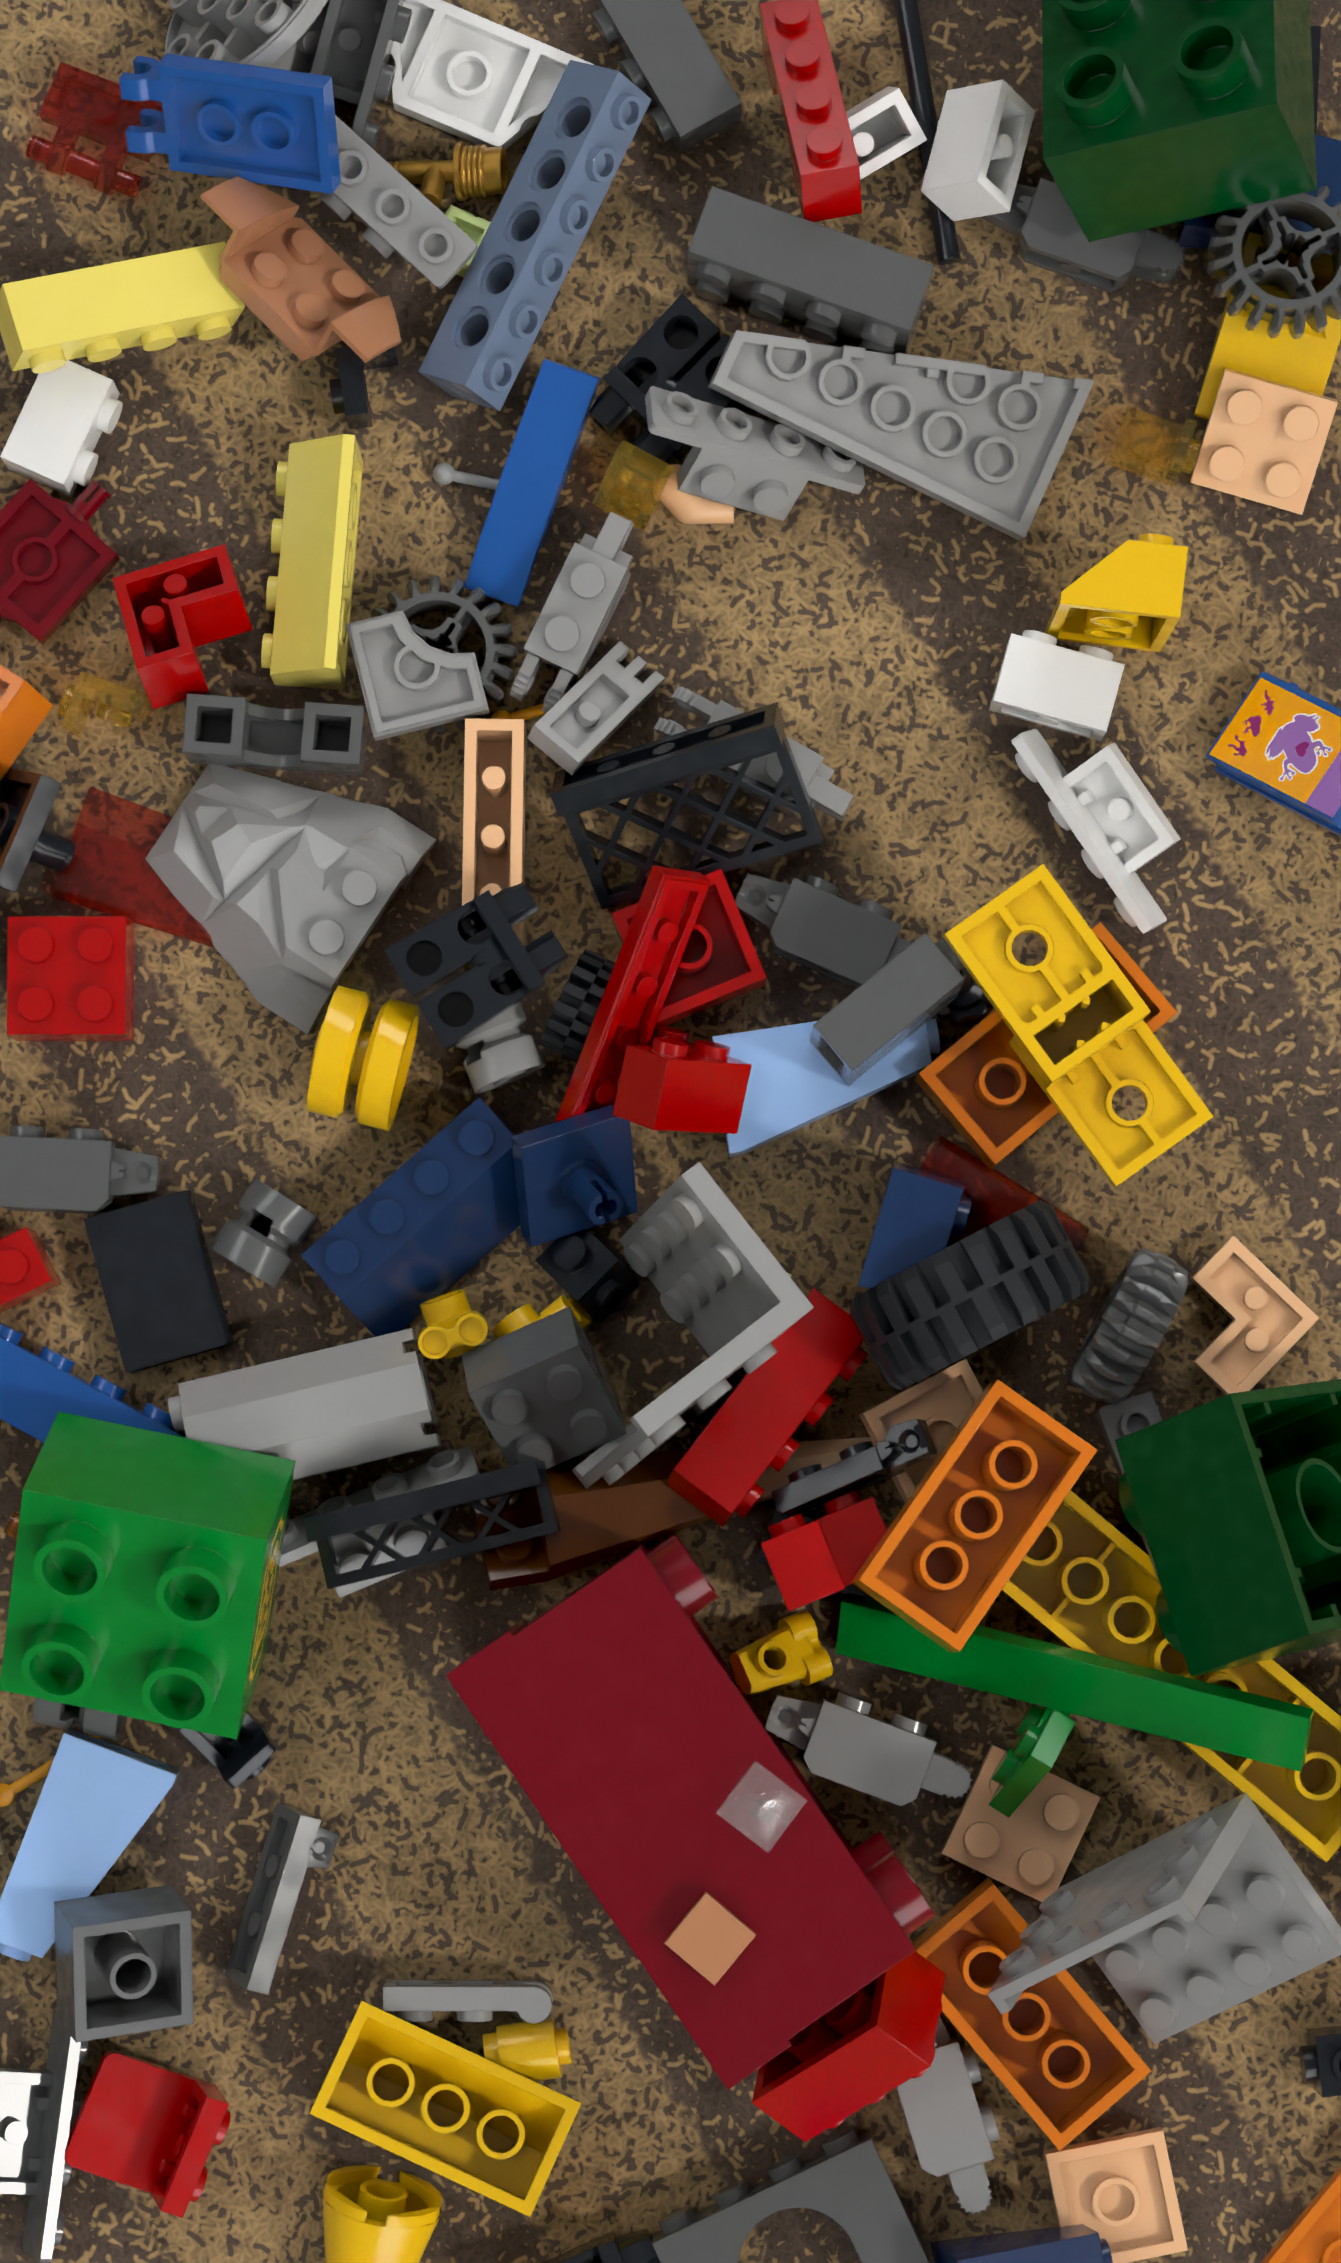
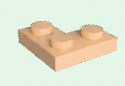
M1235 1236L1230 1237L1190 1279L1232 1319L1227 1327L1192 1362L1225 1395L1250 1391L1319 1319Z

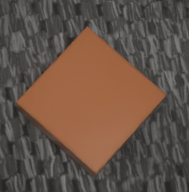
M705 1891L667 1937L664 1944L715 1986L754 1939L756 1933Z

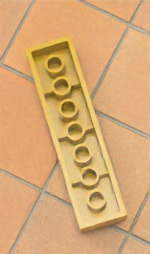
M1070 1490L1001 1592L1068 1648L1314 1709L1305 1763L1301 1772L1180 1742L1241 1794L1247 1793L1254 1805L1310 1852L1323 1861L1328 1862L1341 1846V1716L1273 1659L1190 1676L1184 1654L1178 1652L1170 1645L1160 1628L1156 1612V1601L1161 1586L1149 1555Z

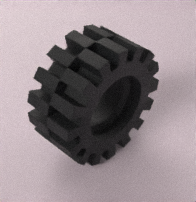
M584 950L571 971L559 999L555 1003L553 1012L542 1034L540 1045L578 1062L613 971L614 962L592 951Z

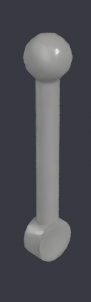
M447 462L437 464L433 470L434 480L441 485H448L453 481L496 491L499 479L457 471Z

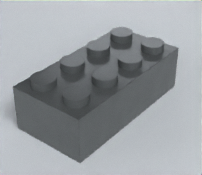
M712 186L688 249L687 284L696 286L694 292L708 301L726 304L729 298L749 305V312L766 322L779 324L785 318L805 325L803 331L810 337L822 342L835 343L838 337L858 344L861 348H866L865 351L907 354L928 297L934 265Z

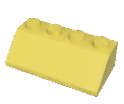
M340 434L289 444L288 462L278 461L276 496L285 497L283 519H273L271 553L280 554L278 576L268 577L266 590L267 611H275L273 634L264 633L261 649L262 668L270 669V676L275 685L335 690L345 689L349 641L346 624L350 623L363 473V459L355 435Z

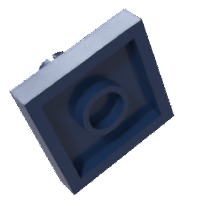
M614 1104L511 1137L521 1236L531 1247L638 1212L630 1121L612 1115Z

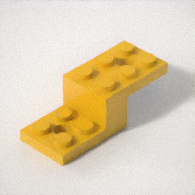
M1044 864L944 934L943 938L1014 1034L1009 1041L1010 1046L1113 1188L1214 1117L1143 1019L1151 1012ZM1032 933L1042 939L1046 947V955L1041 963L1035 966H1026L1020 964L1014 958L1012 943L1018 935ZM1123 1087H1131L1142 1094L1145 1101V1109L1139 1119L1127 1121L1115 1114L1112 1108V1098L1116 1090Z

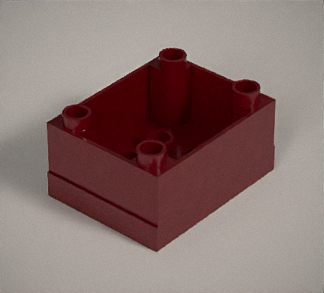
M674 1532L650 1550L644 1544L639 1545L528 1623L523 1619L465 1658L446 1677L727 2090H729L791 2047V2038L915 1952L916 1949L909 1934L935 1917L936 1914L881 1831H878L854 1849L852 1848L775 1734L765 1729L766 1721L749 1696L743 1693L742 1689L737 1685L732 1671L693 1616L718 1599L700 1567ZM705 1891L756 1933L754 1939L715 1986L664 1944L667 1937Z

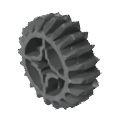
M1322 186L1317 191L1315 197L1305 192L1231 209L1232 216H1219L1215 228L1221 235L1212 237L1208 244V251L1218 257L1209 262L1207 272L1208 275L1214 277H1223L1213 290L1215 297L1234 296L1227 308L1229 316L1234 317L1243 309L1250 313L1245 325L1248 331H1253L1258 326L1260 320L1269 322L1267 333L1270 339L1277 338L1283 324H1288L1289 333L1292 338L1297 339L1301 338L1304 333L1305 321L1311 329L1319 333L1327 325L1326 315L1336 320L1341 319V201H1338L1333 207L1325 203L1330 192L1328 186ZM1286 218L1306 223L1315 230L1308 232L1298 231L1289 224ZM1259 224L1264 233L1261 242L1265 252L1257 256L1252 265L1245 268L1241 253L1242 239L1246 233ZM1330 249L1333 260L1332 280L1323 290L1316 293L1312 285L1315 276L1310 264L1318 261L1320 255ZM1280 250H1287V256L1290 252L1294 253L1297 257L1300 256L1295 267H1288V261L1285 265L1281 264L1278 260L1275 261ZM1276 285L1285 291L1289 299L1275 297L1259 287Z
M439 576L430 577V592L422 594L416 580L408 581L407 589L411 598L404 602L394 590L386 594L387 600L393 608L391 613L403 610L408 622L417 616L429 612L441 611L455 614L453 618L447 617L440 627L433 630H425L415 624L411 625L412 630L429 646L439 649L449 641L450 646L446 647L447 652L459 653L461 643L465 639L464 632L472 623L481 633L486 643L485 661L481 672H479L485 696L493 702L502 703L505 699L504 692L493 682L494 680L504 683L513 681L514 671L505 665L499 664V662L516 659L517 651L515 646L498 644L513 635L510 623L492 625L502 614V608L498 603L490 604L480 611L479 609L485 599L483 589L477 587L470 593L467 599L462 598L464 594V582L462 579L455 578L451 583L449 593L442 592ZM374 607L370 612L372 618L389 614L378 607ZM489 713L478 715L477 717L486 719ZM465 719L456 721L458 728L461 731L465 730ZM446 724L434 726L436 734H445Z
M1147 1248L1134 1253L1131 1259L1128 1260L1103 1302L1071 1365L1069 1372L1070 1383L1082 1389V1393L1096 1401L1102 1400L1113 1405L1124 1401L1126 1396L1130 1394L1133 1386L1138 1382L1144 1369L1148 1366L1154 1352L1158 1349L1159 1343L1168 1330V1326L1176 1314L1177 1308L1184 1297L1183 1294L1188 1287V1271L1175 1264L1176 1260L1161 1252L1158 1254Z

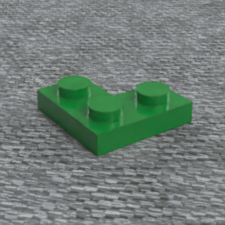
M1036 1704L1030 1705L1015 1730V1734L1020 1737L1013 1750L1009 1748L1005 1752L991 1776V1779L999 1785L988 1804L989 1806L1008 1818L1052 1769L1075 1724L1069 1718L1071 1713L1044 1706L1039 1707Z

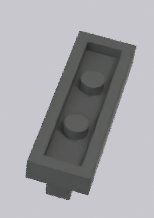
M279 1802L276 1805L224 1974L246 1990L267 1995L307 1867L328 1869L339 1837L335 1832L320 1826L321 1819L300 1808Z

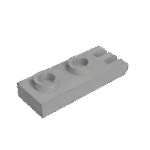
M622 641L618 642L537 721L527 736V739L570 775H573L665 681V677L658 671H655L642 683L637 677L646 668L648 663L640 656H637L624 668L620 663L625 659L630 648Z

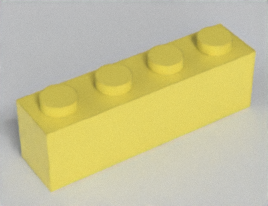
M225 241L2 284L0 288V332L12 371L31 368L33 373H47L61 368L66 364L67 360L87 357L89 362H102L118 356L122 349L143 346L145 351H157L176 343L177 338L197 335L199 340H211L226 335L232 330L231 327L234 326L244 310L245 304L220 280V267L222 265L220 263V255L226 245Z

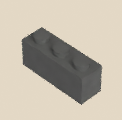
M595 0L596 11L591 13L592 21L602 40L607 45L615 41L625 59L620 61L619 65L623 75L640 90H644L645 94L652 99L651 104L654 108L648 111V116L656 133L663 142L672 139L681 154L740 121L741 102L681 0Z

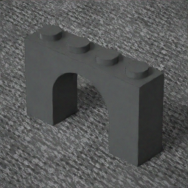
M854 2128L843 2130L821 2143L824 2152L802 2161L800 2155L795 2154L776 2162L767 2169L770 2178L749 2188L745 2180H740L720 2189L713 2194L715 2204L697 2213H693L691 2206H686L664 2216L658 2221L661 2230L652 2234V2245L661 2263H738L743 2242L758 2222L780 2210L807 2208L819 2211L835 2220L850 2237L862 2263H930L869 2130L857 2136Z

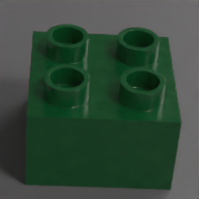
M1042 0L1043 160L1088 242L1317 190L1310 0Z
M1341 1379L1230 1393L1114 1440L1124 1468L1118 1488L1120 1504L1130 1525L1139 1534L1146 1537L1162 1586L1156 1601L1158 1622L1170 1645L1178 1652L1184 1654L1190 1676L1318 1649L1341 1641Z

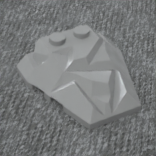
M209 764L145 860L190 917L203 930L213 943V946L241 978L259 1004L309 1036L329 1006L334 991L340 986L338 980L399 888H407L437 840L388 808L301 787L227 766Z

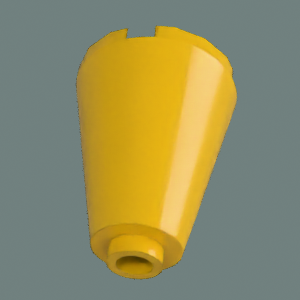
M346 2166L331 2171L322 2190L325 2263H419L441 2216V2193L431 2183L403 2171L399 2173V2183L378 2179L377 2176L381 2168L379 2166Z

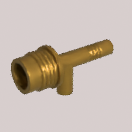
M457 142L454 148L453 160L388 162L411 184H422L420 192L438 209L441 206L445 184L454 183L455 194L459 201H466L469 197L485 198L493 194H505L508 188L509 165L507 152L504 147H487L485 144L469 146L465 142Z

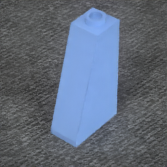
M936 1019L928 1020L850 1086L844 1083L810 1042L813 1024L817 1021L712 1036V1042L730 1047L729 1057L752 1064L737 1134L725 1133L729 1158L742 1156L919 1074L932 1063L931 1055L940 1053Z
M71 1727L64 1732L0 1898L1 1954L25 1962L30 1961L31 1955L40 1958L44 1957L55 1942L54 1902L90 1896L171 1789L177 1779L180 1768L103 1739L84 1734Z

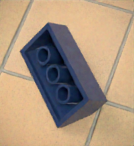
M480 1097L301 1255L375 1337L404 1330L422 1314L419 1306L421 1303L444 1294L520 1226L511 1137L514 1135Z

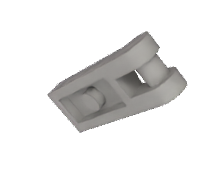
M387 1980L383 1986V2011H397V2017L406 2022L433 2020V2011H457V2020L463 2022L493 2020V2011H517L524 2021L539 2023L548 2017L553 2003L552 1990L543 1981Z

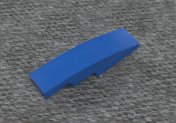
M546 358L543 360L501 474L464 588L473 591L479 587L484 590L486 596L517 607L522 604L539 549L544 544L560 493L567 482L600 377Z

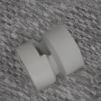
M521 1002L489 1021L455 1045L457 1048L467 1049L469 1055L464 1060L463 1066L475 1094L487 1092L524 1078L546 1065L534 1035L523 1033L521 1027L527 1017Z

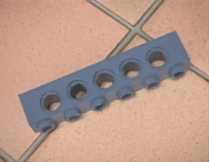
M573 60L569 61L419 368V373L451 396L494 410H501L652 100L620 71Z

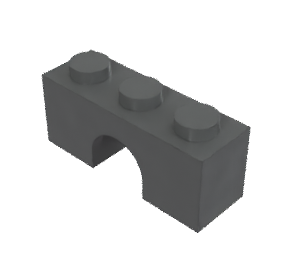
M187 694L182 752L190 764L365 776L369 717L364 706L305 702L304 708L283 709L255 705L248 702L244 697Z

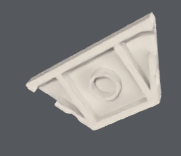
M405 0L403 7L412 9L409 28L403 44L393 42L390 53L392 66L396 67L392 85L394 110L481 146L485 144L487 147H504L507 149L540 122L570 60L594 64L443 0Z

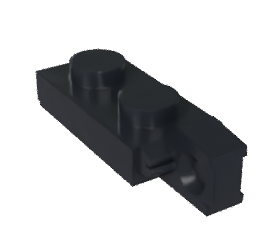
M914 1419L891 1425L884 1441L877 1442L876 1446H874L872 1441L862 1442L839 1453L841 1461L822 1469L821 1464H815L789 1474L787 1477L790 1484L771 1492L777 1511L793 1515L802 1513V1516H806L824 1508L823 1503L855 1490L857 1492L865 1490L905 1472L904 1468L937 1454L926 1421Z

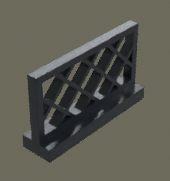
M777 702L585 762L573 775H570L564 769L556 771L550 796L558 816L563 814L602 910L639 899L648 879L645 876L647 872L651 871L653 865L671 868L654 860L665 837L695 851L689 865L677 869L700 872L703 875L722 869L724 873L823 842L824 835L784 732L785 721ZM774 752L777 753L783 773L775 788L745 775L752 759ZM740 763L737 771L729 767ZM712 773L731 782L719 805L689 792L697 776ZM684 781L681 788L676 785H673L675 783ZM787 782L793 796L783 792ZM738 786L769 799L757 822L727 809ZM656 790L675 799L664 822L633 809L640 794ZM629 798L626 805L618 802L620 800ZM683 803L713 816L702 839L671 826ZM776 803L799 813L805 829L783 835L765 827V824ZM600 807L620 816L610 838L607 839L587 830L580 813ZM627 820L658 834L647 856L616 843ZM721 820L750 833L744 848L728 852L709 843ZM758 838L765 840V842L756 844ZM594 847L603 851L599 860ZM610 854L640 867L634 882L610 889L603 872ZM703 855L710 857V859L700 861Z

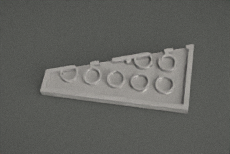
M736 330L732 333L709 383V388L1017 540L1025 538L1095 381L1082 378L1065 379L1044 376V373L1025 370L1015 372L987 368L982 364L903 353L887 354L865 351L866 348L844 345L837 347L808 343L804 339Z

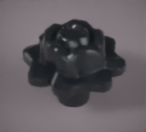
M963 967L959 970L964 981L958 996L936 1014L941 1020L949 1019L950 1023L954 1026L978 1024L994 1008L967 969Z

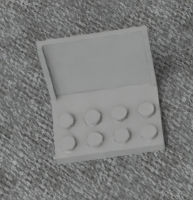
M700 1162L683 1173L619 1241L624 1246V1256L631 1268L640 1276H647L660 1292L661 1304L668 1315L676 1322L684 1323L710 1357L630 1419L632 1423L626 1427L627 1434L605 1443L572 1469L586 1489L601 1477L610 1486L653 1450L655 1451L686 1424L681 1415L688 1409L692 1408L698 1416L709 1409L732 1388L727 1382L729 1377L742 1367L749 1375L775 1355L777 1350L771 1343L814 1308Z
M1244 1793L1059 1887L1057 1891L1040 1904L1039 1909L1042 1914L1038 1920L1031 1923L1019 1935L1022 1941L1019 1948L1000 1963L999 1969L1002 1973L987 1995L999 2012L1004 2014L1012 2009L1025 1989L1092 1956L1153 2044H1156L1340 1956L1341 1927L1247 1793Z

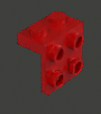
M110 2050L100 2060L72 2128L65 2152V2161L73 2168L148 2192L160 2211L183 2218L189 2202H196L203 2192L208 2173L207 2167H204L212 2145H220L227 2133L231 2113L227 2110L229 2103L215 2084L116 2050Z

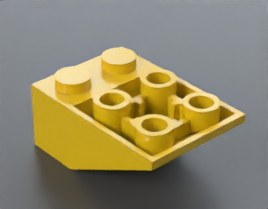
M1249 232L1241 250L1245 268L1252 265L1256 257L1265 252L1261 242L1263 235ZM1280 250L1275 261L1278 260L1283 265L1288 261V267H1295L1300 256L1297 257L1292 252L1287 256V250ZM1322 253L1318 261L1310 264L1315 276L1312 285L1316 293L1323 290L1332 280L1333 260L1330 254ZM1276 285L1259 287L1270 295L1289 299L1285 291ZM1228 296L1194 416L1209 420L1225 367L1323 395L1341 340V319L1336 320L1326 315L1327 325L1319 333L1311 329L1305 321L1304 333L1301 338L1297 339L1292 338L1289 333L1288 324H1283L1277 338L1270 339L1267 333L1269 322L1260 320L1258 326L1253 331H1248L1245 325L1250 315L1249 312L1243 309L1238 315L1234 317L1229 316L1227 308L1234 296Z

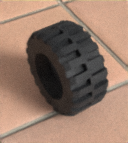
M1038 1200L851 1299L850 1315L886 1383L897 1390H901L1089 1291L1090 1276L1054 1208L1042 1200Z

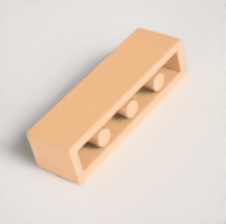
M465 718L462 905L472 901L487 890L493 896L506 888L520 883L524 884L527 742L524 719ZM524 921L512 927L522 945Z

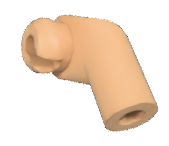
M668 464L660 470L655 486L658 498L678 521L684 524H734L733 506L678 491L677 473L682 465Z

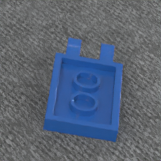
M166 53L160 62L154 58L137 56L133 60L134 74L123 72L119 77L121 99L162 102L163 112L144 108L140 112L141 127L130 125L126 130L128 152L168 154L169 168L173 171L227 179L238 176L254 183L333 194L341 183L332 76Z

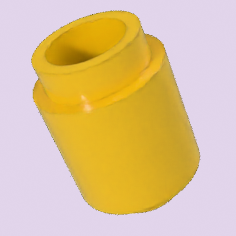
M553 2017L546 2018L539 2023L524 2021L499 2025L496 2027L497 2032L483 2034V2048L486 2059L535 2082L561 2078V2065L572 2063L567 2027L556 2029Z

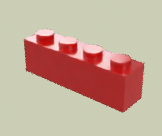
M815 1288L806 1296L814 1308L771 1343L777 1350V1353L752 1373L746 1374L673 1469L666 1482V1485L722 1527H724L734 1512L743 1519L747 1516L765 1491V1489L757 1484L769 1466L778 1473L782 1470L800 1445L791 1438L804 1421L812 1427L816 1425L834 1401V1398L827 1394L826 1391L835 1379L840 1376L848 1382L868 1356V1353L860 1348L864 1339L851 1315Z

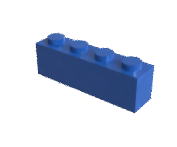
M0 1321L1 1420L43 1443L58 1411L186 1437L181 1432H175L170 1413L147 1402L143 1411L122 1401L127 1392L124 1388L95 1374L91 1383L70 1372L75 1364L74 1361L46 1346H43L39 1355L19 1345L24 1334Z

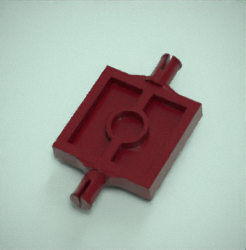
M30 478L0 511V618L2 617L7 621L20 625L42 645L120 560L117 553L96 536L88 521L106 500L111 498V495L98 482L92 479L87 488L69 505L65 501L51 497Z

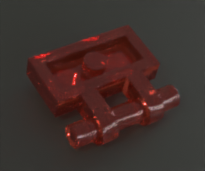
M60 62L39 113L42 122L58 127L52 142L33 135L27 146L26 157L44 163L46 171L63 177L66 173H70L93 182V189L112 195L116 191L135 198L140 189L142 177L123 170V164L127 155L149 163L153 153L128 152L126 130L130 125L141 127L139 114L144 108L163 112L162 102L121 99L120 84ZM79 136L106 146L101 161L75 151Z

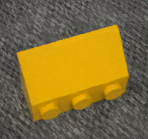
M1140 534L1138 541L1127 540L1061 592L1046 626L1045 633L1061 641L1160 652L1181 616L1188 547L1174 545V538L1162 534Z

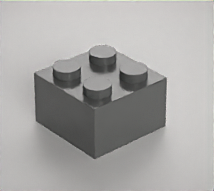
M570 1306L462 1354L468 1393L510 1467L537 1460L545 1461L546 1469L627 1434L618 1394Z
M172 1885L54 1902L57 2016L75 2043L193 2024L191 1909Z

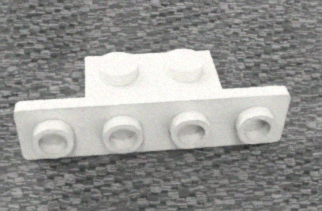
M1037 729L1022 732L1013 738L1011 742L1018 751L1015 754V759L1019 768L1029 780L1040 783L1051 799L1048 802V807L1056 822L1067 831L1071 829L1084 849L1081 850V856L1086 866L1099 879L1105 878L1117 896L1114 899V904L1121 917L1130 926H1138L1142 933H1146L1167 921L1166 916L1135 871L1178 842L1181 838L1116 743L1106 746L1068 774Z

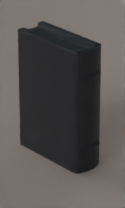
M192 1190L180 1191L84 1219L126 1373H135L234 1344L227 1319L229 1312L225 1310L201 1225L204 1221L199 1218Z

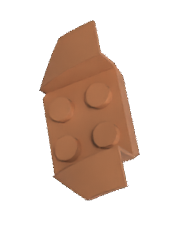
M238 176L211 188L201 195L200 198L233 230L220 255V263L222 264L220 267V280L301 361L318 356L343 340L367 363L400 343L399 326L390 296L380 297L302 218L295 217L300 207L299 205L263 186Z

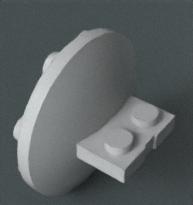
M170 0L169 5L174 12L166 35L165 55L169 53L310 73L330 0Z

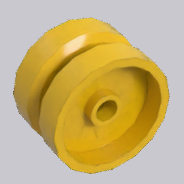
M338 986L334 991L316 1040L311 1062L306 1110L338 1119L346 1111L355 1086H358L355 1102V1115L358 1123L389 1132L400 1105L413 1056L420 1020V1008L418 1005L390 998L379 1010L372 1032H370L372 1003L368 993Z

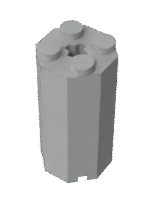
M412 1328L179 1383V1396L168 1398L169 1412L176 1433H186V1438L295 1460L293 1481L441 1446L440 1434H427L426 1425L438 1422L422 1354L417 1355L416 1351L409 1352L407 1344L418 1342L415 1330Z

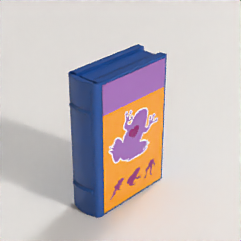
M1263 671L1205 756L1216 764L1214 769L1221 775L1341 836V709L1300 689L1296 683H1288Z

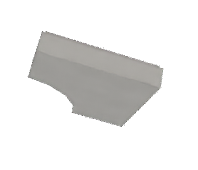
M403 610L346 624L375 741L490 713L474 652L449 653L429 646L412 630Z

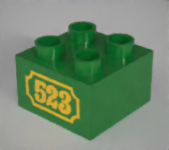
M58 1411L22 1492L0 1690L237 1740L266 1655L296 1461Z

